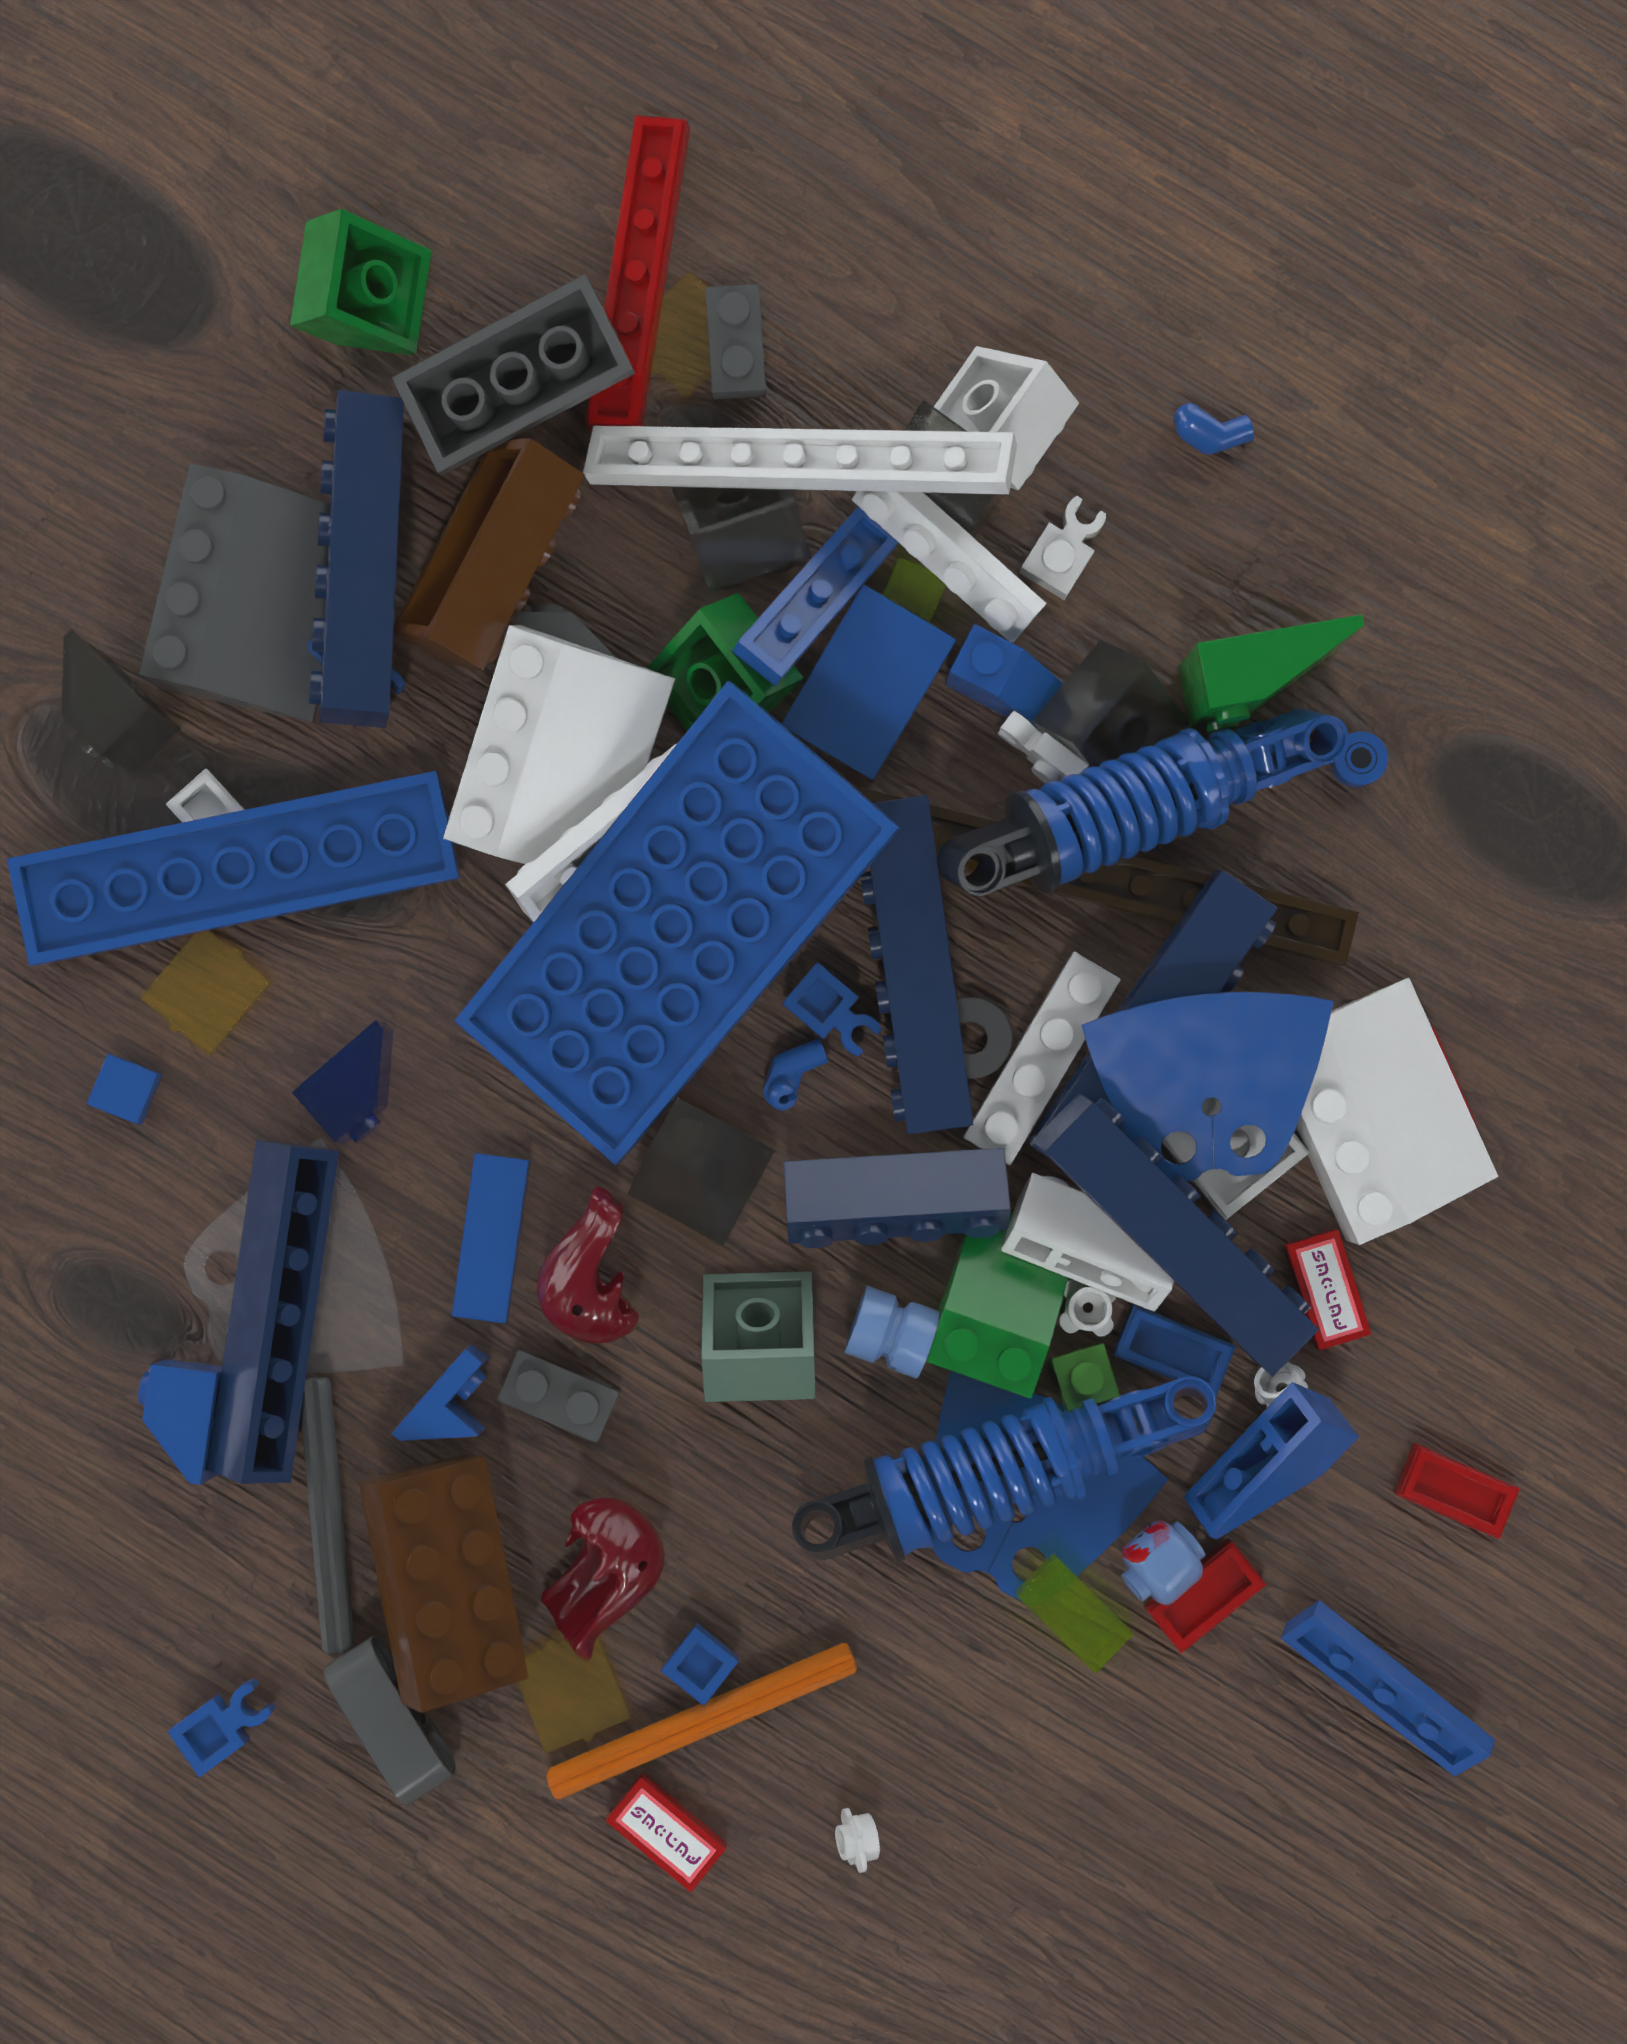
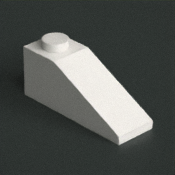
M1035 1173L1031 1174L1018 1196L1001 1251L1155 1312L1172 1290L1174 1280L1085 1193L1070 1188L1067 1183L1056 1177H1043Z

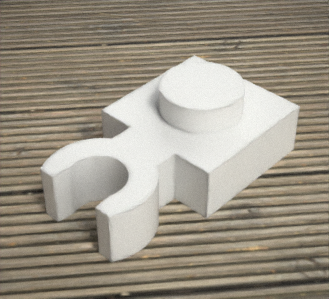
M1078 496L1069 502L1064 512V529L1061 530L1049 522L1019 572L1063 600L1068 596L1095 551L1082 542L1094 538L1100 532L1106 519V513L1100 511L1092 523H1080L1075 515L1082 501Z
M1016 711L1011 713L998 732V735L1006 742L1028 755L1027 759L1034 764L1031 771L1045 784L1050 781L1060 782L1066 775L1079 774L1088 767L1086 762L1048 733L1042 734L1027 719Z

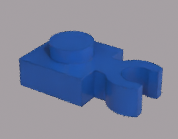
M818 962L782 1003L785 1008L823 1040L833 1028L841 1034L840 1038L843 1047L854 1056L859 1057L863 1052L852 1041L851 1033L854 1028L865 1026L875 1035H878L882 1030L874 1018L864 1014L855 1015L849 1010L859 997Z
M256 1678L244 1682L233 1693L229 1706H227L218 1693L167 1731L198 1777H201L246 1744L250 1737L242 1727L243 1725L248 1727L258 1726L266 1721L274 1712L276 1706L273 1702L267 1704L261 1710H253L247 1705V1694L251 1693L260 1684Z

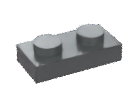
M759 284L705 287L713 400L766 397Z
M521 1347L516 1353L497 1401L598 1443L621 1390Z

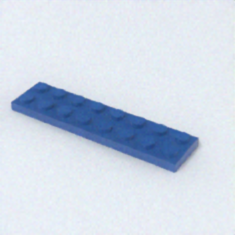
M437 771L7 858L29 966L64 961L461 879L454 842L443 839L449 817L440 774Z

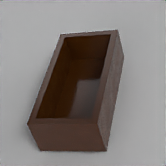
M532 438L508 440L484 453L393 626V633L445 664L484 670L486 664H491L500 654L505 640L502 633L511 616L517 615L525 606L530 595L528 584L536 568L543 566L550 558L555 547L553 536L561 520L569 517L575 510L581 496L578 488L585 474Z
M463 1454L360 1481L359 1486L401 1703L423 1713L529 1679L485 1456Z

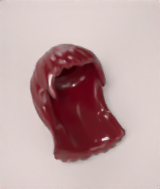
M596 1187L592 1190L588 1207L582 1217L550 1251L541 1267L537 1282L538 1303L548 1321L564 1334L591 1344L616 1341L630 1334L635 1329L639 1320L638 1312L630 1307L628 1301L622 1298L621 1290L624 1273H617L609 1283H603L600 1279L599 1263L611 1243L624 1213L622 1204L613 1197L611 1192L601 1187Z
M604 1497L589 1500L575 1508L570 1519L572 1527L564 1546L568 1547L578 1538L583 1537V1547L571 1567L555 1583L543 1591L541 1595L543 1604L552 1615L557 1629L564 1636V1640L569 1643L574 1653L585 1661H589L592 1658L594 1644L599 1635L639 1604L653 1589L661 1576L664 1566L665 1553L663 1542L652 1523L632 1505L616 1498Z

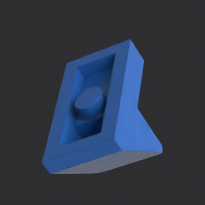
M475 1344L467 1347L391 1434L399 1441L474 1437L480 1435L485 1430V1427L458 1404L454 1398L458 1395L463 1401H466L481 1385L487 1376L480 1369L489 1360V1357Z

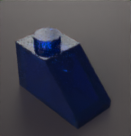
M375 1020L292 1092L335 1143H346L352 1138L357 1144L369 1136L382 1123L377 1116L388 1107L393 1030L386 1022Z

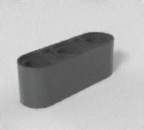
M376 1636L368 1638L324 1667V1676L329 1689L390 1789L402 1804L406 1806L457 1774L453 1755L428 1713H421L401 1703L393 1657L379 1638Z

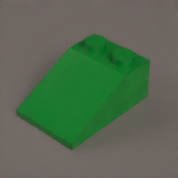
M1363 614L1197 643L1178 667L1189 727L1192 729L1206 727L1207 734H1212L1224 728L1238 729V721L1250 718V714L1337 651L1364 626Z
M1010 1213V1216H1009L1008 1227H1009V1224H1010V1221H1011V1218H1012V1215H1013V1214H1011V1213ZM1007 1230L999 1231L996 1235L986 1238H972L965 1233L938 1311H940L939 1322L926 1362L1031 1399L1050 1347L1068 1277L1002 1252L1001 1248Z

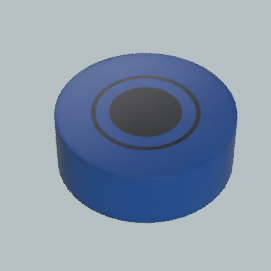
M1364 731L1348 734V742L1344 753L1335 762L1330 763L1332 773L1339 782L1348 787L1361 788L1368 786L1379 779L1385 772L1388 764L1387 749L1384 743L1374 734Z

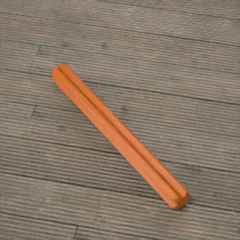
M847 1643L838 1644L708 1700L704 1706L700 1703L550 1767L546 1774L550 1791L555 1799L565 1798L848 1677L857 1671L854 1655Z

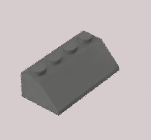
M585 274L392 377L438 474L442 476L635 374L597 293Z

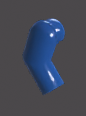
M1194 403L1180 406L1174 414L1173 421L1179 437L1202 454H1215L1254 440L1253 426L1247 415L1220 423Z
M819 1038L779 1053L772 1059L763 1084V1093L766 1101L776 1110H788L795 1105L804 1072L829 1063Z

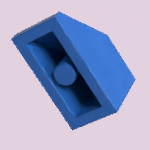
M974 624L949 672L945 686L1007 718L1013 711H1016L1027 719L1039 732H1042L1065 684L1023 648Z
M165 1359L150 1364V1370L145 1371L141 1378L138 1402L144 1405L142 1421L190 1484L201 1485L216 1476V1473L207 1470L222 1366Z

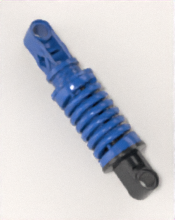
M1296 708L1274 718L1245 725L1236 732L1228 728L1213 732L1207 740L1192 728L1180 730V733L1160 740L1154 746H1144L1135 753H1125L1116 760L1104 761L1098 767H1088L1079 774L1066 775L1060 782L1050 781L1039 790H1018L1010 793L1005 802V819L965 834L954 836L944 843L938 854L939 871L947 881L975 896L988 895L993 891L1027 878L1039 891L1049 893L1056 890L1059 885L1079 878L1083 872H1096L1101 864L1111 866L1120 857L1129 859L1134 857L1139 850L1148 852L1156 847L1158 843L1163 845L1171 843L1176 835L1187 837L1196 830V827L1213 829L1226 823L1229 816L1230 803L1239 805L1254 798L1257 790L1283 784L1296 775L1333 763L1339 759L1347 746V728L1335 716L1306 708ZM1315 728L1314 739L1309 744L1310 734L1312 730ZM978 854L976 869L970 875L964 876V867L967 860L971 856Z
M1187 1376L1151 1389H1142L1121 1395L1100 1406L1096 1404L1093 1398L1081 1401L1080 1408L1071 1409L1069 1412H1061L1054 1400L1048 1397L1042 1400L1043 1403L1024 1409L1020 1421L1014 1414H1007L1000 1419V1427L992 1420L984 1422L980 1426V1434L973 1427L963 1429L960 1433V1441L954 1434L944 1435L940 1439V1449L934 1441L929 1440L920 1446V1455L914 1448L908 1447L903 1449L900 1453V1458L895 1460L889 1455L875 1459L872 1456L865 1458L864 1465L867 1483L802 1505L793 1517V1536L803 1552L817 1560L831 1559L835 1556L885 1540L896 1561L899 1562L905 1560L906 1555H909L918 1548L933 1547L936 1540L932 1528L937 1538L945 1543L954 1538L953 1522L961 1535L972 1534L975 1529L973 1515L981 1528L987 1529L995 1523L994 1508L999 1519L1003 1522L1011 1521L1015 1517L1012 1502L1016 1503L1021 1514L1029 1515L1035 1510L1033 1495L1036 1494L1041 1504L1047 1508L1054 1506L1057 1502L1056 1497L1064 1495L1068 1500L1086 1499L1085 1479L1090 1478L1092 1475L1097 1476L1101 1472L1105 1473L1107 1477L1117 1474L1119 1472L1118 1462L1132 1460L1152 1454L1170 1444L1196 1437L1205 1432L1211 1423L1216 1409L1215 1393L1204 1380ZM1181 1396H1193L1202 1403L1204 1414L1196 1419L1183 1418L1176 1412L1173 1402ZM1133 1416H1134V1418H1135V1420H1136V1423H1137V1426H1138V1428H1139L1140 1433H1139L1138 1430H1137V1427H1136V1424H1135V1422H1134ZM819 1517L832 1520L834 1522V1532L828 1541L822 1544H813L806 1540V1528L812 1520Z

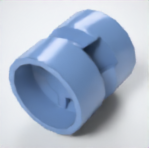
M867 1285L857 1308L844 1353L871 1363L884 1356L886 1357L888 1368L917 1379L930 1351L939 1322L940 1311L913 1302L909 1303L905 1308L898 1307L896 1295Z

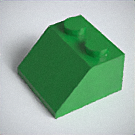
M342 208L306 221L290 326L334 345L404 355L416 354L432 250Z
M739 593L700 608L647 667L649 670L675 678L667 705L687 731L727 681L736 684L769 713L804 679L796 667L793 666L782 680L774 686L732 652L739 639L758 619Z

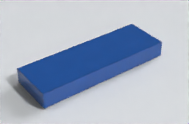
M481 1153L474 1154L452 1317L508 1323L531 1160Z

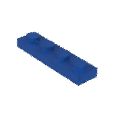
M858 506L739 639L732 652L772 685L776 686L861 589L862 585L867 582L894 551L899 542L876 521L869 518Z
M1320 1600L1286 1622L1281 1635V1639L1454 1777L1491 1756L1495 1741L1493 1737Z

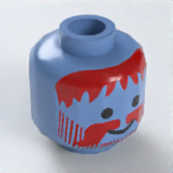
M1154 1521L1123 1547L1122 1560L1127 1570L1121 1577L1140 1601L1143 1602L1150 1596L1160 1604L1170 1605L1201 1579L1203 1566L1200 1560L1205 1557V1553L1193 1535L1179 1522L1175 1521L1170 1525L1164 1521Z

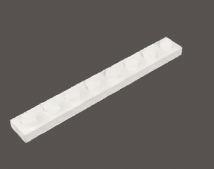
M593 426L583 474H585L586 479L592 485L1009 494L1017 442L1014 432Z

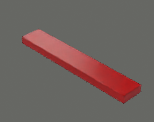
M635 115L604 309L624 347L635 374L589 398L585 423L589 431L593 430V426H643L690 134V126L687 119Z

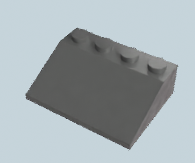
M190 463L139 675L158 689L315 723L319 705L309 704L311 671H322V665L307 650L308 642L312 640L314 617L324 618L325 599L315 598L316 565L327 566L328 547L317 546L319 512L330 513V504L245 475Z

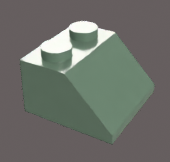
M812 1271L703 1274L701 1360L705 1402L815 1399Z

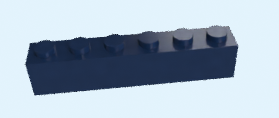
M338 390L336 409L325 408L323 442L333 443V461L322 460L320 494L331 495L330 513L319 512L317 546H327L328 557L327 566L316 565L315 598L325 599L324 618L314 617L312 651L322 652V671H311L309 704L320 705L319 723L386 728L390 709L404 402L401 397Z
M928 795L875 802L874 804L901 827L900 831L870 865L871 871L864 872L861 876L864 905L875 904L878 926L868 927L872 960L883 958L886 980L875 981L880 1014L891 1012L894 1033L883 1035L887 1068L898 1067L901 1088L891 1089L895 1122L906 1121L908 1134L972 1126L974 1124Z
M1214 870L1116 1012L1178 997L1230 992L1244 972V968L1239 966V963L1251 947L1255 950L1260 949L1272 934L1276 923L1271 920V917L1278 908L1225 871ZM1088 1051L1028 1138L1030 1144L1043 1154L1045 1153L1032 1140L1079 1093L1093 1103L1102 1097L1110 1104L1090 1051ZM1120 1125L1118 1128H1119L1121 1131H1123V1128H1122V1126Z
M1079 1093L1032 1141L1151 1257L1222 1330L1273 1377L1318 1332L1319 1329L1305 1316L1311 1309V1306L1289 1285H1286L1280 1291L1268 1279L1275 1270L1252 1248L1244 1254L1232 1242L1238 1233L1217 1212L1213 1211L1207 1217L1194 1204L1201 1196L1186 1180L1177 1173L1169 1179L1157 1167L1163 1157L1145 1139L1138 1135L1132 1142L1118 1128L1125 1119L1105 1099L1100 1097L1093 1103Z
M256 1140L207 1467V1470L240 1484L291 1483L339 1151L265 1140Z

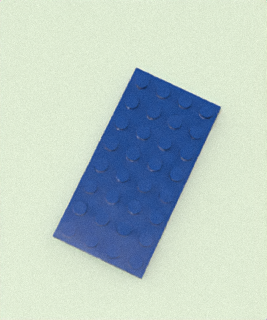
M727 681L454 1021L614 1165H617L627 1157L900 831L901 827L736 684Z

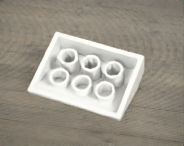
M509 625L443 839L523 864L537 859L554 845L566 830L578 825L600 807L610 794L619 791L644 770L649 762L675 678L523 625Z
M1410 978L1403 979L1332 1010L1318 1068L1296 1130L1303 1145L1310 1152L1308 1157L1345 1240L1361 1245L1416 1221L1497 1178L1498 1174Z

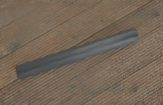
M315 1377L305 1380L301 1408V1425L322 1650L324 1653L336 1654L349 1651L355 1642L331 1382L326 1377Z

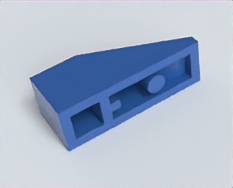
M1291 1382L1183 1498L1211 1538L1218 1539L1322 1476L1359 1438V1435L1330 1398Z

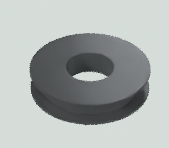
M972 997L956 1000L960 1026L967 1022H973L980 1025L986 1034V1043L980 1052L976 1054L964 1053L967 1078L976 1079L987 1076L1004 1063L1010 1052L1012 1033L1009 1022L1003 1012L989 1001Z

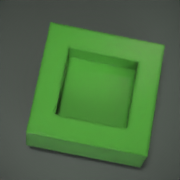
M1100 1342L1049 1358L1065 1411L1069 1412L1071 1409L1080 1408L1081 1401L1093 1398L1097 1404L1120 1396L1104 1343Z

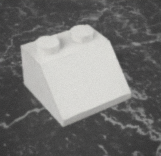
M976 346L917 431L1014 432L1017 449L1010 488L1019 490L1025 480L1033 473L1035 466L1055 437L1063 430L1065 423L1079 402L1047 361Z

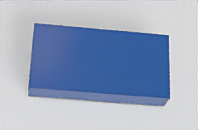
M1131 1303L1112 1354L1173 1380L1187 1376L1200 1378L1211 1386L1215 1396H1217L1236 1345Z

